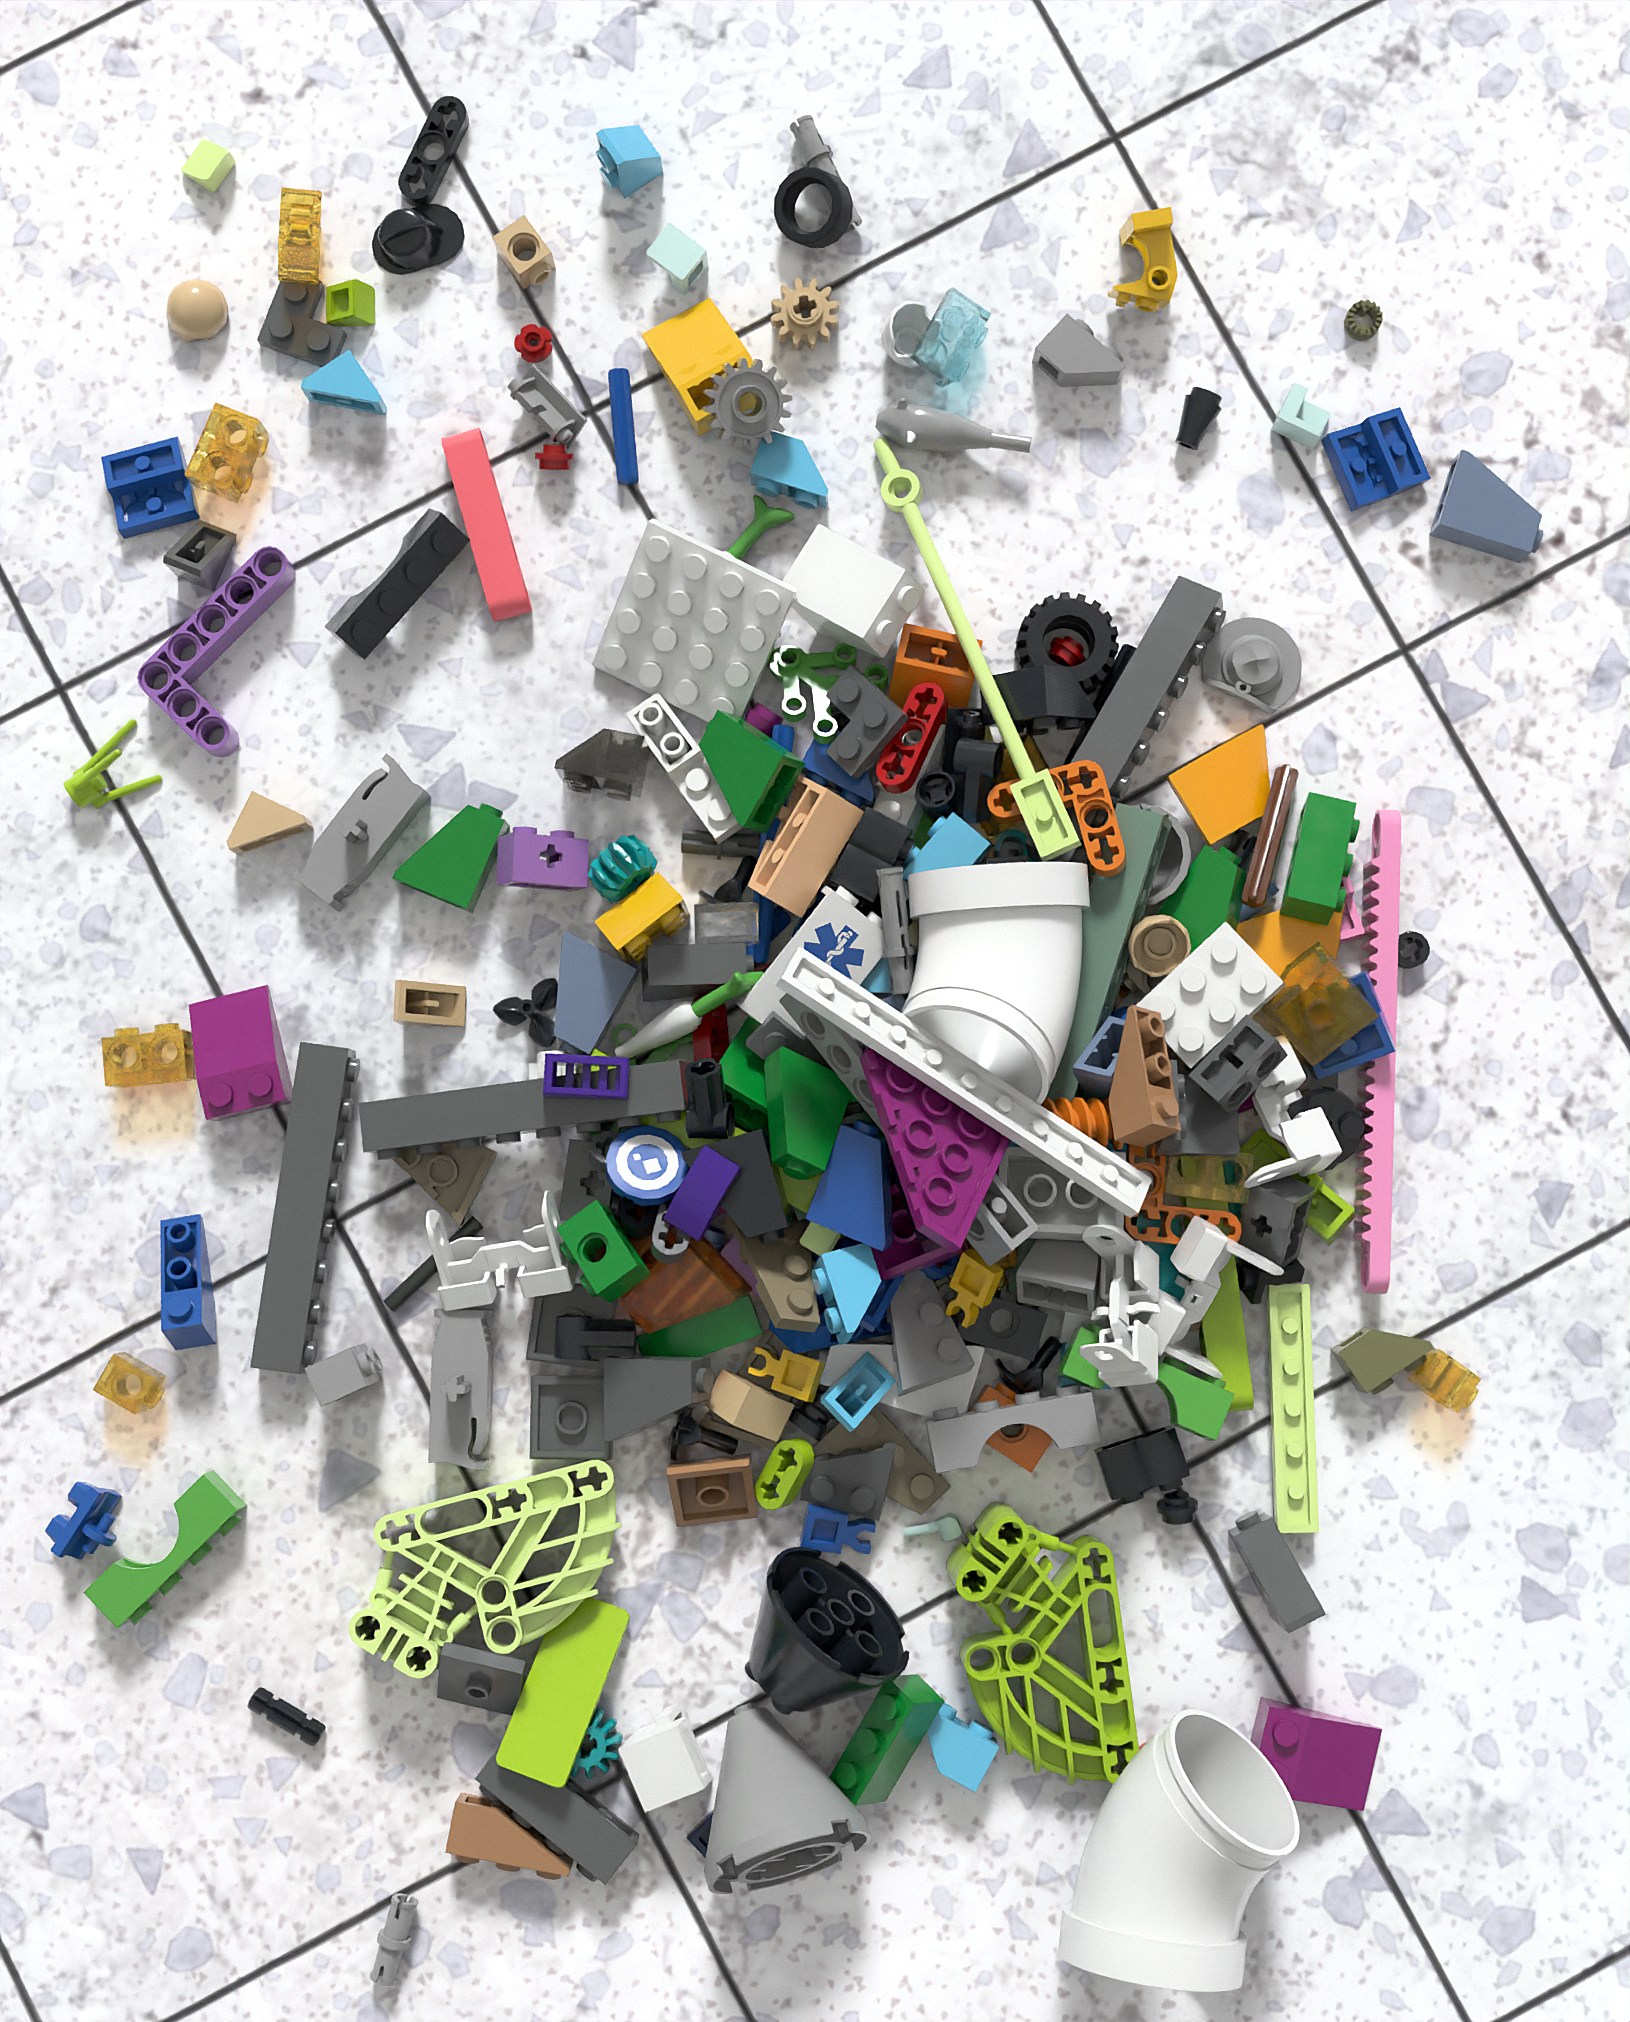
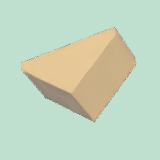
M251 791L226 842L229 850L237 855H241L314 828L312 822L304 815Z
M395 980L393 1021L401 1025L465 1027V986Z
M722 1368L711 1391V1399L706 1401L704 1406L733 1426L778 1442L796 1404Z

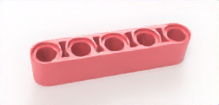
M480 428L441 438L494 623L533 612Z

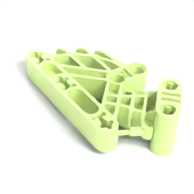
M590 1460L397 1511L382 1517L374 1528V1539L381 1549L386 1550L383 1567H379L375 1588L369 1595L371 1605L357 1612L351 1618L349 1635L352 1641L373 1655L381 1652L384 1654L381 1660L386 1662L391 1658L395 1661L392 1667L409 1677L419 1679L429 1676L439 1667L440 1654L444 1642L452 1643L455 1637L471 1623L470 1619L477 1613H479L487 1646L498 1654H508L518 1646L537 1639L558 1626L575 1611L585 1598L599 1594L597 1588H592L597 1582L604 1566L614 1563L613 1557H607L611 1549L614 1531L621 1528L622 1524L621 1522L615 1523V1472L612 1466L604 1460ZM597 1466L599 1473L606 1472L607 1479L601 1483L602 1489L596 1490L594 1484H587L579 1487L583 1495L575 1496L576 1487L574 1479L570 1474L571 1471H577V1479L589 1476L591 1474V1467ZM511 1488H516L518 1494L525 1493L527 1501L521 1504V1511H516L514 1505L501 1507L498 1510L502 1517L496 1518V1504L490 1493L496 1492V1501L511 1496ZM470 1498H478L487 1507L486 1517L480 1523L442 1533L431 1532L425 1524L427 1512L439 1506ZM580 1503L578 1532L541 1542L561 1507ZM410 1514H415V1528L421 1537L420 1539L415 1538L416 1530L400 1535L399 1543H396L394 1537L387 1538L386 1530L392 1527L391 1520H394L395 1525L400 1527L413 1523L414 1521ZM520 1519L491 1569L441 1540ZM575 1541L572 1552L562 1570L517 1582L535 1551ZM395 1551L424 1567L416 1577L408 1572H404L398 1577L401 1581L408 1584L402 1591L390 1587L393 1575L391 1565ZM489 1581H499L504 1585L506 1589L504 1601L493 1603L486 1598L484 1589ZM553 1581L542 1593L520 1606L516 1590ZM450 1584L472 1596L476 1601V1604L466 1613L461 1612L451 1622L440 1616L443 1606L453 1610L456 1605V1601L447 1596ZM371 1618L372 1621L377 1619L380 1624V1629L375 1631V1633V1628L370 1630L367 1626V1621ZM500 1622L510 1623L516 1631L514 1642L510 1644L500 1643L494 1635L496 1624ZM422 1647H424L423 1652L428 1650L431 1654V1658L426 1663H424L425 1658L419 1660L416 1654Z

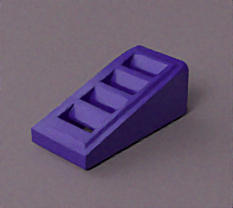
M545 1053L543 1098L627 1100L629 1058ZM557 1065L566 1066L565 1087H556ZM574 1066H582L581 1088H573ZM591 1066H599L598 1089H590ZM608 1067H616L615 1090H607Z

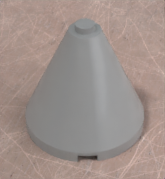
M748 1703L734 1710L735 1715L728 1720L704 1865V1874L709 1891L716 1894H731L733 1891L730 1882L746 1883L748 1892L769 1888L808 1876L843 1861L840 1851L851 1842L855 1852L863 1849L871 1840V1833L866 1818L767 1708H758L757 1703Z

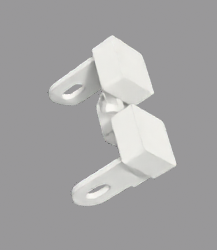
M1286 1035L1274 1038L1280 1043L1288 1056L1255 1089L1252 1101L1268 1134L1285 1144L1291 1158L1260 1168L1243 1183L1245 1188L1261 1185L1298 1172L1303 1177L1322 1171L1342 1153L1341 1147L1321 1107L1298 1113L1292 1120L1288 1115V1105L1302 1098L1300 1091L1296 1089L1306 1080V1076Z
M546 1190L543 1197L541 1215L544 1224L523 1230L525 1243L519 1240L486 1245L484 1237H463L449 1243L440 1213L436 1210H429L427 1212V1235L441 1279L438 1291L444 1311L493 1303L497 1290L506 1287L505 1273L511 1268L520 1267L517 1277L524 1298L566 1292L573 1289L579 1265L578 1263L573 1265L560 1248V1244L564 1240L556 1228L562 1224L554 1196L550 1190Z
M1195 1215L1170 1257L1171 1262L1180 1273L1193 1279L1192 1282H1189L1182 1276H1177L1175 1283L1185 1289L1183 1298L1179 1302L1176 1297L1159 1289V1300L1153 1304L1160 1305V1313L1141 1311L1134 1320L1147 1324L1158 1334V1355L1161 1356L1163 1352H1166L1215 1378L1222 1379L1223 1374L1209 1359L1178 1344V1342L1187 1334L1190 1325L1201 1321L1221 1286L1218 1272L1228 1263L1231 1254L1273 1275H1282L1284 1270L1267 1258L1226 1237L1217 1226Z
M1112 1225L1089 1226L1083 1230L1082 1239L1101 1256L1100 1297L1109 1305V1307L1096 1308L1092 1312L1091 1320L1096 1321L1101 1316H1108L1111 1328L1100 1331L1099 1343L1080 1346L1079 1353L1099 1370V1378L1110 1387L1155 1383L1158 1380V1334L1147 1324H1143L1139 1320H1134V1325L1129 1326V1315L1137 1314L1141 1311L1160 1313V1305L1153 1304L1159 1300V1256L1140 1240L1134 1241L1119 1227ZM1100 1236H1108L1112 1240L1102 1239Z

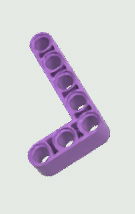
M267 546L256 551L138 671L137 679L141 689L199 746L215 757H227L234 753L239 744V735L236 729L191 685L294 582L296 575L295 567L277 547ZM277 561L282 562V567L278 574L266 576L265 572L269 564ZM248 589L254 591L250 602L243 605L238 604L237 600L241 592ZM220 617L225 618V625L222 630L210 633L209 628L212 621ZM195 645L197 648L196 655L189 661H182L181 655L183 650L188 646ZM167 673V684L161 689L154 690L153 682L155 678L160 674ZM188 701H196L195 712L189 717H182L181 709L183 705ZM216 728H224L225 735L223 740L218 744L210 745L209 736L211 732Z

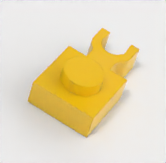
M972 1248L964 1251L949 1287L958 1292L955 1300L949 1303L945 1314L950 1317L958 1313L961 1307L965 1312L962 1326L967 1328L975 1324L979 1314L978 1307L983 1308L991 1303L1004 1270L996 1264L988 1266L979 1253Z
M760 1347L755 1348L754 1353L761 1354L766 1358V1366L762 1370L749 1367L748 1373L759 1377L774 1376L771 1389L806 1402L814 1401L825 1362L799 1353L794 1354L791 1350L783 1349L779 1360L774 1352Z

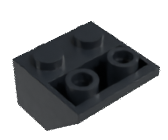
M1042 665L992 675L1017 732H1025V736L1049 734V728L1057 727V730L1081 728V721L1097 718L1096 709L1067 667ZM980 689L983 726L997 727Z

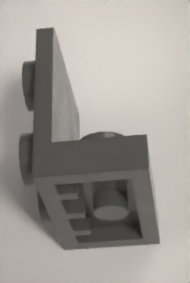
M1170 1060L1174 1092L1179 1105L1178 1114L1181 1131L1156 1141L1155 1155L1237 1156L1240 1152L1238 1111L1236 1110L1231 1116L1227 1114L1188 1076L1189 1074H1178L1177 1060Z

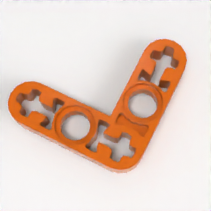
M1081 760L1049 769L1048 771L1055 786L1058 788V793L1065 808L1072 806L1075 808L1089 863L1093 871L1104 877H1112L1119 874L1127 862L1126 851L1102 768L1094 761ZM1083 773H1088L1090 778H1096L1092 780V787L1089 789H1084L1082 783H1079L1081 781L1080 775ZM1066 777L1069 785H1071L1069 786L1071 794L1067 796L1061 780ZM1020 778L1001 783L989 792L987 798L988 808L996 821L1003 824H1012L1024 820L1010 789V785L1021 781ZM1009 795L1011 801L1015 802L1012 803V810L1005 812L1003 807L998 805L1002 804L1001 797ZM1093 809L1104 810L1108 813V821L1100 828L1088 826L1085 818L1089 811ZM1104 837L1107 838L1111 853H1119L1113 856V863L1105 865L1103 859L1096 860V858L1102 856L1098 839Z
M1127 1143L1126 1162L1138 1170H1147L1154 1179L1153 1187L1147 1192L1139 1213L1143 1211L1144 1219L1161 1220L1160 1228L1146 1227L1139 1234L1138 1227L1131 1225V1218L1138 1217L1139 1213L1131 1218L1124 1215V1231L1134 1241L1140 1240L1141 1242L1178 1245L1181 1238L1176 1237L1172 1233L1170 1224L1174 1216L1181 1214L1185 1215L1190 1222L1195 1215L1198 1217L1199 1215L1203 1216L1204 1220L1213 1225L1219 1224L1220 1219H1223V1226L1230 1227L1229 1235L1225 1236L1236 1243L1238 1242L1242 1232L1241 1223L1230 1212L1162 1205L1166 1155H1155V1145L1148 1146L1147 1159L1155 1158V1164L1148 1162L1135 1164V1157L1141 1158L1144 1156V1147ZM1159 1212L1164 1213L1162 1219L1160 1218ZM1160 1229L1162 1237H1158V1232Z

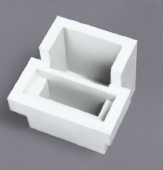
M680 1702L666 1707L654 1719L655 1723L638 1729L618 1749L645 1813L686 1796L688 1798L701 1793L713 1779Z

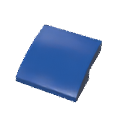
M1400 407L1367 417L1360 424L1328 433L1321 439L1351 512L1403 493L1431 479Z
M178 436L101 457L106 487L113 499L118 531L124 539L200 518L190 473Z
M1368 971L1289 1001L1304 1037L1302 1043L1318 1080L1396 1051L1389 1026Z

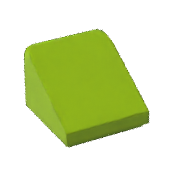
M353 279L326 287V324L334 327L369 326L375 324V289L373 286L358 279Z

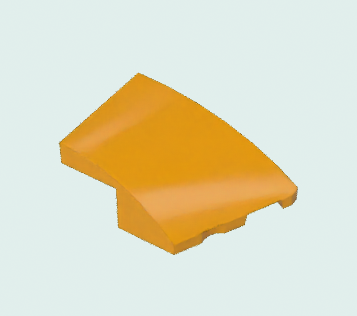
M1262 724L1217 747L1166 778L1199 834L1209 847L1238 829H1243L1263 817L1270 792L1265 729Z
M1345 901L1341 913L1334 912L1327 926L1280 915V910L1238 923L1236 933L1286 985L1273 998L1289 992L1295 997H1299L1335 983L1336 959L1340 947V930Z

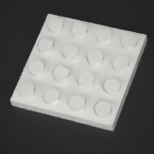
M652 518L646 525L592 666L652 695L659 692L666 702L707 722L713 719L717 710L743 719L798 588Z

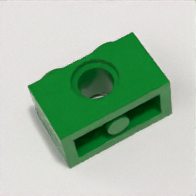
M597 1199L556 1228L564 1240L560 1244L562 1252L573 1265L578 1263L584 1273L580 1277V1281L592 1297L598 1295L612 1303L651 1275L611 1209ZM606 1246L605 1256L600 1261L595 1262L594 1258L597 1250Z

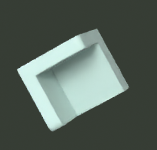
M671 223L667 224L646 252L650 260L671 275L672 287L684 296L709 266L707 250Z
M1295 382L1271 430L1313 450L1324 432L1323 429L1330 417V413L1305 401L1304 399L1309 389Z

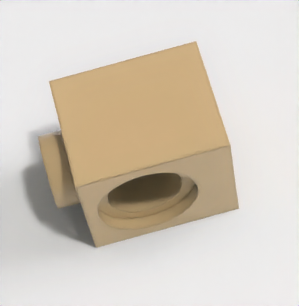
M525 215L492 237L498 255L523 289L531 284H541L551 275L552 270L556 268L552 252ZM530 250L535 252L534 257L530 260L521 261L517 259L518 255L523 251Z

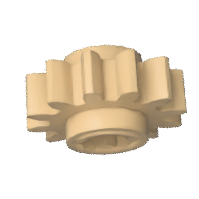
M798 277L795 278V289L793 291L782 285L780 287L782 300L773 299L771 301V309L776 313L771 316V326L774 328L781 327L779 330L780 342L787 340L791 336L793 338L794 350L799 349L802 341H807L809 349L813 351L816 346V338L819 337L823 342L829 343L830 332L828 328L838 329L839 319L835 314L839 312V302L829 301L831 298L830 286L819 292L817 291L816 278L810 281L809 287H803L802 281ZM808 310L811 317L802 318L800 311Z

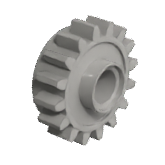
M738 358L737 368H733L729 363L722 364L724 374L722 376L712 374L710 378L715 385L713 389H704L703 394L710 397V404L702 407L704 412L712 413L713 419L708 422L709 428L720 427L721 431L718 438L722 441H726L732 435L733 446L741 448L744 439L747 440V444L751 449H757L758 438H761L765 443H772L770 432L775 430L783 433L785 429L779 423L781 417L790 418L792 414L783 409V403L793 400L791 395L782 394L781 389L788 383L787 380L783 378L774 380L773 377L777 371V368L774 366H769L762 371L763 363L760 359H754L751 368L748 367L745 358ZM751 392L756 400L755 408L751 413L743 415L738 407L739 399L744 393Z

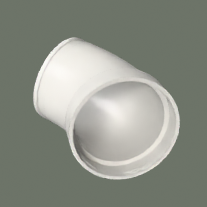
M1076 862L999 863L943 868L909 875L910 919L919 920V943L912 986L901 1013L1041 1105L1047 1096L1050 1084L1061 1062L1075 1013L1082 960V910L1090 908L1088 865Z
M1186 1709L1176 1714L1168 1722L1167 1726H1164L1154 1734L1130 1760L1111 1787L1098 1811L1082 1854L1076 1876L1073 1901L1063 1906L1058 1955L1060 1958L1073 1966L1098 1975L1164 1989L1223 1992L1238 1989L1243 1985L1247 1936L1240 1931V1925L1245 1907L1251 1893L1262 1877L1280 1859L1286 1857L1294 1850L1300 1833L1297 1812L1287 1788L1270 1762L1246 1736L1223 1719L1211 1713L1197 1709Z

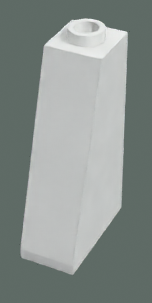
M849 1342L843 1345L830 1346L829 1351L822 1348L820 1350L817 1360L825 1362L819 1384L828 1387L832 1386L868 1351L896 1380L878 1402L932 1419L934 1418L933 1411L957 1407L958 1414L967 1411L985 1348L977 1344H965L975 1363L971 1371L898 1397L897 1382L899 1380L896 1362H893L892 1355L893 1343Z

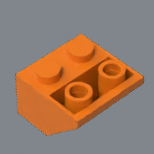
M905 623L894 664L888 697L898 707L903 709L914 687L921 683L931 682L941 687L948 702V707L967 708L975 676L957 635ZM976 639L981 649L983 640ZM931 697L928 702H921L920 704L925 711L928 704L935 705L936 702ZM946 715L943 719V724H946Z

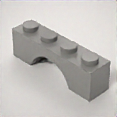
M1071 1384L1055 1388L1056 1395L1040 1398L1039 1391L1015 1395L1016 1403L999 1406L998 1399L974 1403L975 1411L958 1414L957 1407L933 1411L934 1418L927 1419L925 1422L936 1473L977 1466L981 1450L988 1438L997 1430L1011 1424H1029L1042 1429L1050 1436L1060 1450L1101 1442L1092 1392L1088 1389L1081 1390L1080 1384Z

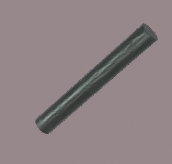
M472 1216L448 1239L449 1243L463 1237H475L484 1227ZM433 1254L383 1300L393 1312L400 1308L438 1272Z

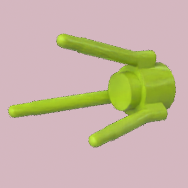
M135 719L129 720L85 765L73 772V776L64 781L63 784L67 793L79 807L85 808L92 803L98 809L111 800L145 789L162 781L160 775H155L107 793L103 792L107 788V783L100 773L122 755L119 749L114 750L112 753L110 752L137 725Z

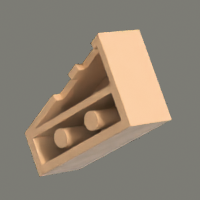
M799 775L793 785L795 787L787 807L782 805L776 818L781 820L775 838L773 841H765L748 886L802 918L806 910L815 903L818 890L826 876L835 869L839 854L848 839L852 837L864 811L829 789Z

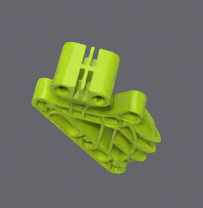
M1004 1502L991 1503L973 1523L978 1530L974 1535L969 1530L966 1532L965 1535L970 1542L966 1545L960 1541L946 1561L948 1577L962 1598L971 1602H977L985 1610L993 1624H998L1001 1628L999 1631L968 1636L960 1646L959 1656L966 1670L973 1696L990 1726L1003 1740L1006 1755L1012 1754V1749L1015 1750L1018 1754L1032 1762L1034 1773H1040L1041 1768H1044L1050 1772L1065 1776L1068 1785H1074L1075 1779L1110 1781L1111 1784H1114L1130 1760L1139 1751L1112 1552L1098 1537L1090 1534L1079 1536L1073 1541L1072 1545L1060 1542L1058 1537L1040 1532L1032 1525H1026L1010 1505ZM1010 1522L1009 1526L1005 1525L1007 1528L1005 1531L999 1532V1529L1004 1530L1003 1524ZM1040 1547L1054 1552L1060 1550L1070 1554L1051 1581L1047 1575L1051 1571L1053 1564L1048 1557L1044 1555L1037 1563L1034 1561L1040 1551ZM1092 1548L1099 1554L1093 1557L1094 1570L1099 1576L1093 1575L1091 1566L1083 1559L1090 1555L1089 1549ZM970 1571L972 1576L968 1578L967 1573ZM1097 1589L1106 1590L1111 1625V1639L1103 1647L1093 1646L1088 1611L1089 1595ZM1006 1597L1011 1598L1008 1606L1013 1612H1020L1025 1604L1031 1606L1016 1628L1011 1629L1005 1621L1006 1615L999 1606ZM1076 1610L1086 1680L1047 1651ZM1017 1644H1030V1652L1024 1659L1015 1660L1011 1658V1652ZM987 1649L990 1651V1657L985 1664L981 1666L970 1664V1658L976 1650ZM1101 1662H1107L1108 1670L1115 1677L1110 1679V1686L1106 1688L1101 1684L1107 1678L1106 1669ZM1019 1676L1023 1707L1013 1696L1006 1678ZM1030 1678L1054 1695L1058 1732L1035 1719ZM1066 1705L1092 1724L1094 1740L1070 1736ZM1112 1745L1118 1746L1120 1753L1125 1759L1121 1761V1768L1117 1770L1113 1767L1118 1762L1117 1751Z

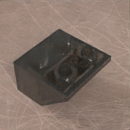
M604 728L557 759L554 769L562 782L568 784L567 789L571 791L590 794L593 788L607 791L606 796L609 798L630 801L631 796L641 798L650 750L645 736Z

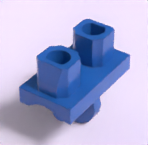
M76 1482L68 1493V1501L77 1507L73 1516L70 1518L67 1515L58 1514L52 1518L45 1529L46 1534L55 1543L50 1551L61 1558L68 1555L76 1559H83L86 1552L94 1554L99 1544L112 1547L117 1540V1536L109 1530L116 1519L111 1514L122 1496L112 1489L98 1488L86 1482Z

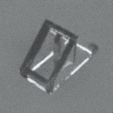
M735 902L694 905L695 944L745 943L747 947L759 943L758 903Z

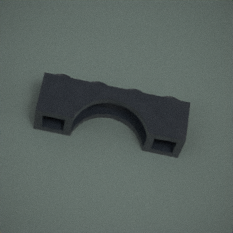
M429 508L403 537L399 552L386 570L365 590L350 597L324 627L352 653L365 660L468 544L470 539L442 512Z

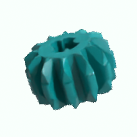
M634 834L629 836L623 835L616 842H609L604 850L599 851L600 855L591 862V868L587 876L603 898L608 899L611 903L618 902L654 875V869L658 861L643 840H639Z
M601 1707L596 1710L586 1733L591 1735L590 1741L595 1738L596 1742L592 1750L583 1749L585 1743L581 1745L570 1774L572 1777H576L580 1767L585 1768L587 1779H593L595 1766L605 1774L610 1769L607 1759L618 1760L620 1756L618 1749L613 1745L621 1743L623 1736L618 1732H610L616 1726L617 1720L613 1717L603 1723L601 1719L604 1715V1709Z

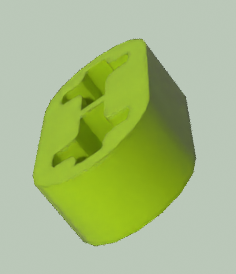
M792 1438L779 1442L774 1448L755 1485L757 1501L765 1509L776 1510L783 1508L795 1500L814 1464V1452L808 1441L803 1438ZM794 1450V1460L797 1462V1464L790 1466V1464L793 1461V1455L790 1453V1451ZM779 1482L775 1489L772 1483ZM775 1491L779 1495L777 1498L774 1496Z

